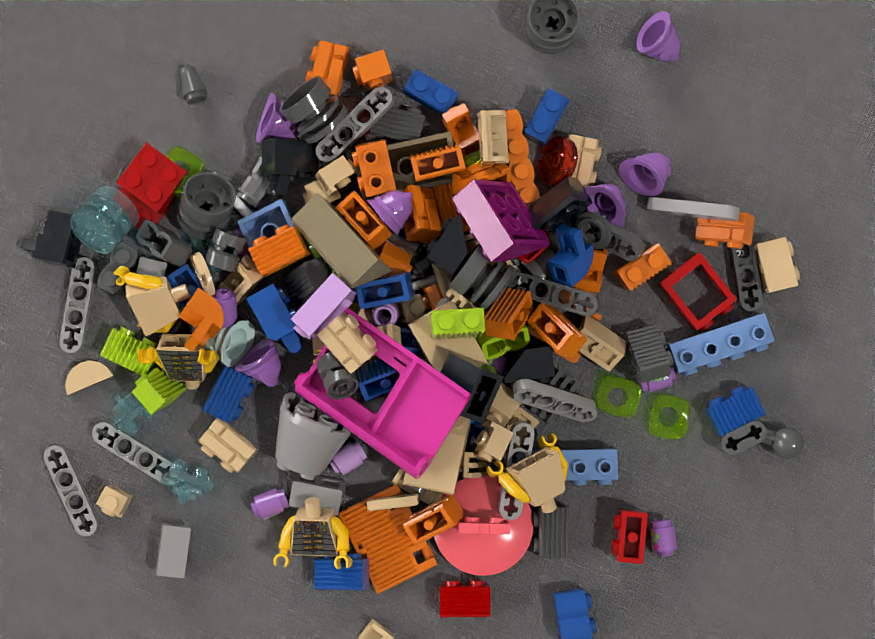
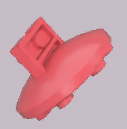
M484 475V477L463 478L456 483L454 496L463 509L465 516L456 526L434 536L436 544L446 560L463 572L481 576L501 573L515 565L523 557L530 545L533 534V516L528 503H523L521 515L515 520H507L502 517L498 510L501 489L498 477ZM444 493V494L442 495L441 499L444 498V497H446V496H448V495H450V494ZM505 493V496L510 497V503L508 506H504V509L510 514L511 510H516V507L512 504L513 496Z

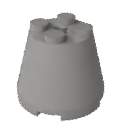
M293 392L287 393L280 406L275 453L276 465L282 470H292L300 473V476L304 479L313 480L315 476L322 474L351 435V432L305 398L296 396Z

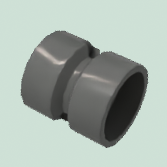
M216 227L212 238L214 246L209 247L205 262L226 271L236 272V266L240 261L238 253L243 252L247 238L236 232Z
M332 352L326 353L319 358L316 367L328 397L339 400L347 398L356 392L359 383L354 372L350 374Z

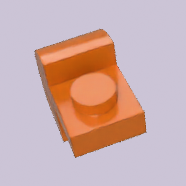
M465 103L460 106H454L442 114L444 127L447 132L451 131L453 145L458 144L461 147L463 159L466 160L480 153L479 133L472 123Z
M604 248L593 249V260L590 269L575 284V288L599 293L608 250Z
M199 287L178 316L195 327L184 347L193 352L198 344L203 347L209 337L211 339L215 337L224 323V314L220 304Z

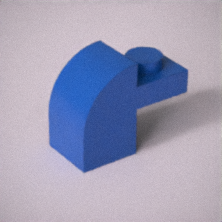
M561 224L555 229L561 250L548 260L554 282L573 287L590 269L593 260V245L583 241L580 229Z

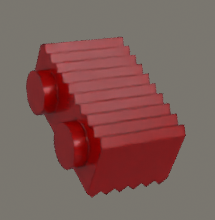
M445 580V585H440V618L491 617L490 584H485V580H470V584H460V580Z

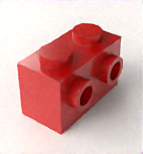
M619 509V514H615L613 528L617 529V539L612 540L611 554L615 555V559L618 562L643 564L648 513L645 511Z

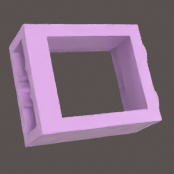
M332 273L291 318L296 324L293 328L304 338L310 339L312 337L319 340L317 334L357 299V292L353 288L350 289L341 277Z

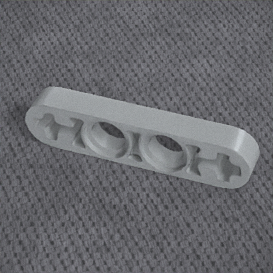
M377 87L365 97L334 130L319 142L316 147L317 157L326 164H330L340 158L392 107L394 97L390 90L386 87ZM379 94H381L382 96L387 94V103L383 104L380 102L375 107L378 110V112L375 114L373 109L370 106H368V104L371 102V104L374 106L378 102L377 96ZM362 110H368L371 114L370 120L367 123L358 122L357 116ZM343 128L352 129L353 135L348 141H342L339 137L340 131ZM335 137L336 141L339 144H341L342 147L339 149V147L336 145L331 150L333 153L331 157L327 155L323 157L325 153L323 151V148H331L335 144L332 141V139Z
M656 197L648 198L646 208L647 211L661 214L734 222L739 220L740 208L735 206Z
M86 257L78 258L75 269L72 268L60 335V347L67 353L80 352L85 343L97 274L96 263ZM85 262H87L88 267H91L90 272H86L84 277L85 280H89V284L76 282V278L82 279L83 272L79 270V266H84ZM79 286H83L87 290V296L83 300H77L74 296V291ZM73 311H80L83 315L82 322L78 325H74L70 321V314ZM68 327L81 329L80 333L75 332L74 340L78 341V345H74L72 349H70L69 344H66V340L71 339L73 332L67 331Z
M530 379L518 380L512 386L514 399L517 402L579 422H589L597 417L596 403L591 399Z
M518 421L511 426L510 431L514 434L507 447L504 473H507L506 468L513 465L511 457L515 452H523L525 458L532 453L534 430L527 422ZM522 427L528 432V436L524 435L522 438V444L527 445L526 449L521 446H513L514 443L519 444L520 437L516 434V431H521ZM501 485L498 501L499 513L507 520H515L521 515L523 503L513 497L512 504L516 507V510H511L510 514H508L504 506L509 505L510 497L505 496V493L508 492Z
M100 422L93 427L92 437L96 443L163 484H170L178 479L180 470L177 464L109 422ZM108 427L107 433L113 437H116L117 433L120 434L114 441L113 447L110 445L113 440L107 437L100 438L101 433L98 432L99 429ZM123 439L129 440L132 444V449L127 454L122 453L119 449V443ZM144 452H148L153 456V463L148 467L143 466L140 462V456ZM159 459L162 460L159 466L165 469L169 466L172 467L171 473L174 474L173 477L165 479L163 477L164 472L160 469H156L155 473L152 472V469L157 466Z
M60 445L50 446L44 453V461L73 526L81 536L93 535L99 529V519L71 457L65 447ZM53 450H55L56 453H62V456L59 458V461L61 465H65L67 463L68 468L60 469L57 472L55 471V468H58L60 466L56 460L52 461L50 458L54 455ZM69 472L73 476V482L70 486H64L60 482L62 473ZM79 495L82 497L83 506L80 509H75L71 506L70 500L72 496ZM86 509L89 513L84 514L87 521L91 520L93 522V525L90 526L91 531H88L87 528L82 529L83 517L79 516L77 518L75 514L81 513Z

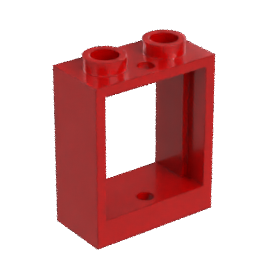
M700 252L696 253L657 284L694 331L699 329L704 331L715 323L712 319L719 313L723 316L734 308L732 303L737 300ZM698 265L725 298L724 301L699 320L696 319L672 288L674 284Z

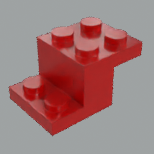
M146 142L117 181L121 189L107 207L138 229L141 228L145 220L159 224L178 198L174 192L188 175V172Z

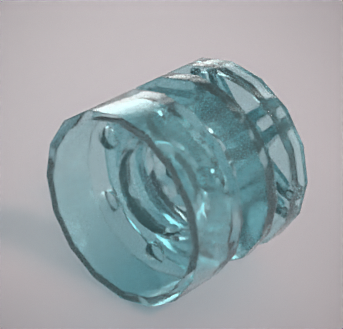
M101 186L72 215L70 225L75 236L85 246L95 252L108 254L136 226L139 216L134 204L126 195L112 187Z

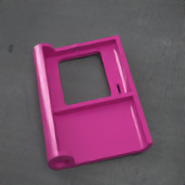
M346 307L344 312L356 318L359 323L358 328L364 335L369 334L375 340V347L378 350L375 355L399 372L400 376L377 414L351 396L339 400L331 399L326 393L323 381L316 367L319 358L331 352L324 344L311 369L306 373L302 372L294 382L296 386L295 392L409 475L419 479L431 464L471 397V393Z

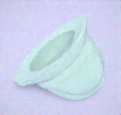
M240 320L230 327L221 328L213 339L209 337L210 350H215L218 353L219 360L226 367L237 365L253 345L255 327L249 320Z

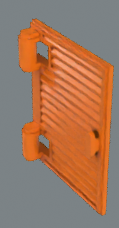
M398 483L338 514L340 520L349 531V538L356 552L361 553L363 558H369V578L377 594L438 565L428 542L424 541L415 545L404 529L403 523L413 514L410 507L369 511L367 509V501L371 498L404 495ZM418 550H421L425 561L418 564L413 554Z

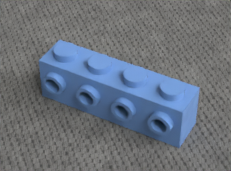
M762 313L666 346L668 351L671 352L675 373H683V376L697 373V367L706 365L707 369L722 364L721 359L730 357L731 361L744 357L745 351L754 349L755 353L768 349V344L775 341L766 315Z
M560 449L568 463L566 481H572V485H587V480H597L598 485L612 484V480H618L617 449ZM532 450L531 455L540 450ZM518 451L515 454L516 463L525 459L523 452Z

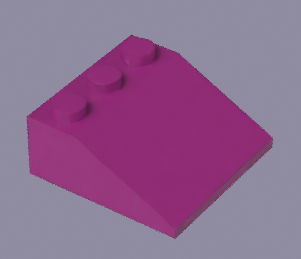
M473 180L452 198L456 204L458 214L466 220L471 235L479 241L484 256L491 262H505L550 245L543 231L535 230L532 226L530 210L512 182Z

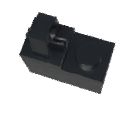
M276 138L262 141V176L267 177L268 182H270L271 195H287L288 183H290L291 177L307 179L308 174L318 172V157L316 155L318 143L308 144V142Z
M49 210L48 217L44 222L43 234H38L37 241L23 239L21 249L33 252L32 258L44 263L75 269L87 220L74 214Z

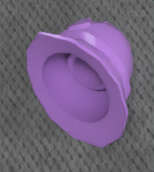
M665 11L655 13L643 25L636 42L637 50L640 53L667 62L679 59L681 43L669 13Z
M270 93L256 134V142L261 143L266 138L291 140L300 134L297 128L301 121L291 124L280 111L284 102L280 101L276 94Z
M659 152L647 153L621 162L618 173L624 184L634 192L644 196H656L663 192L666 179L670 176L672 169L671 160L668 156Z
M608 183L585 188V191L593 201L587 207L588 211H597L600 216L606 215L605 220L620 228L623 227L626 215L624 210L625 199L619 187Z
M394 190L367 200L366 203L391 232L398 236L400 229L404 227V223L412 212L413 194L411 192Z
M262 339L240 359L235 366V370L243 372L245 375L269 387L276 386L282 373V363L278 355L279 352L276 349V343L271 339Z

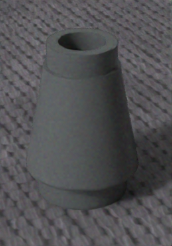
M186 66L182 68L180 72L183 99L187 100L189 105L204 102L207 99V90L195 67Z

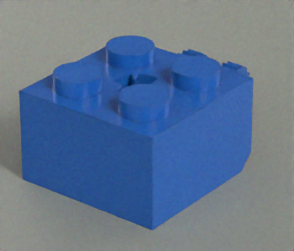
M272 284L246 298L268 339L279 342L283 341L285 347L288 348L287 350L293 354H297L303 349L297 331L293 328L296 324L291 320L297 311L291 310L287 303L291 300L284 288Z

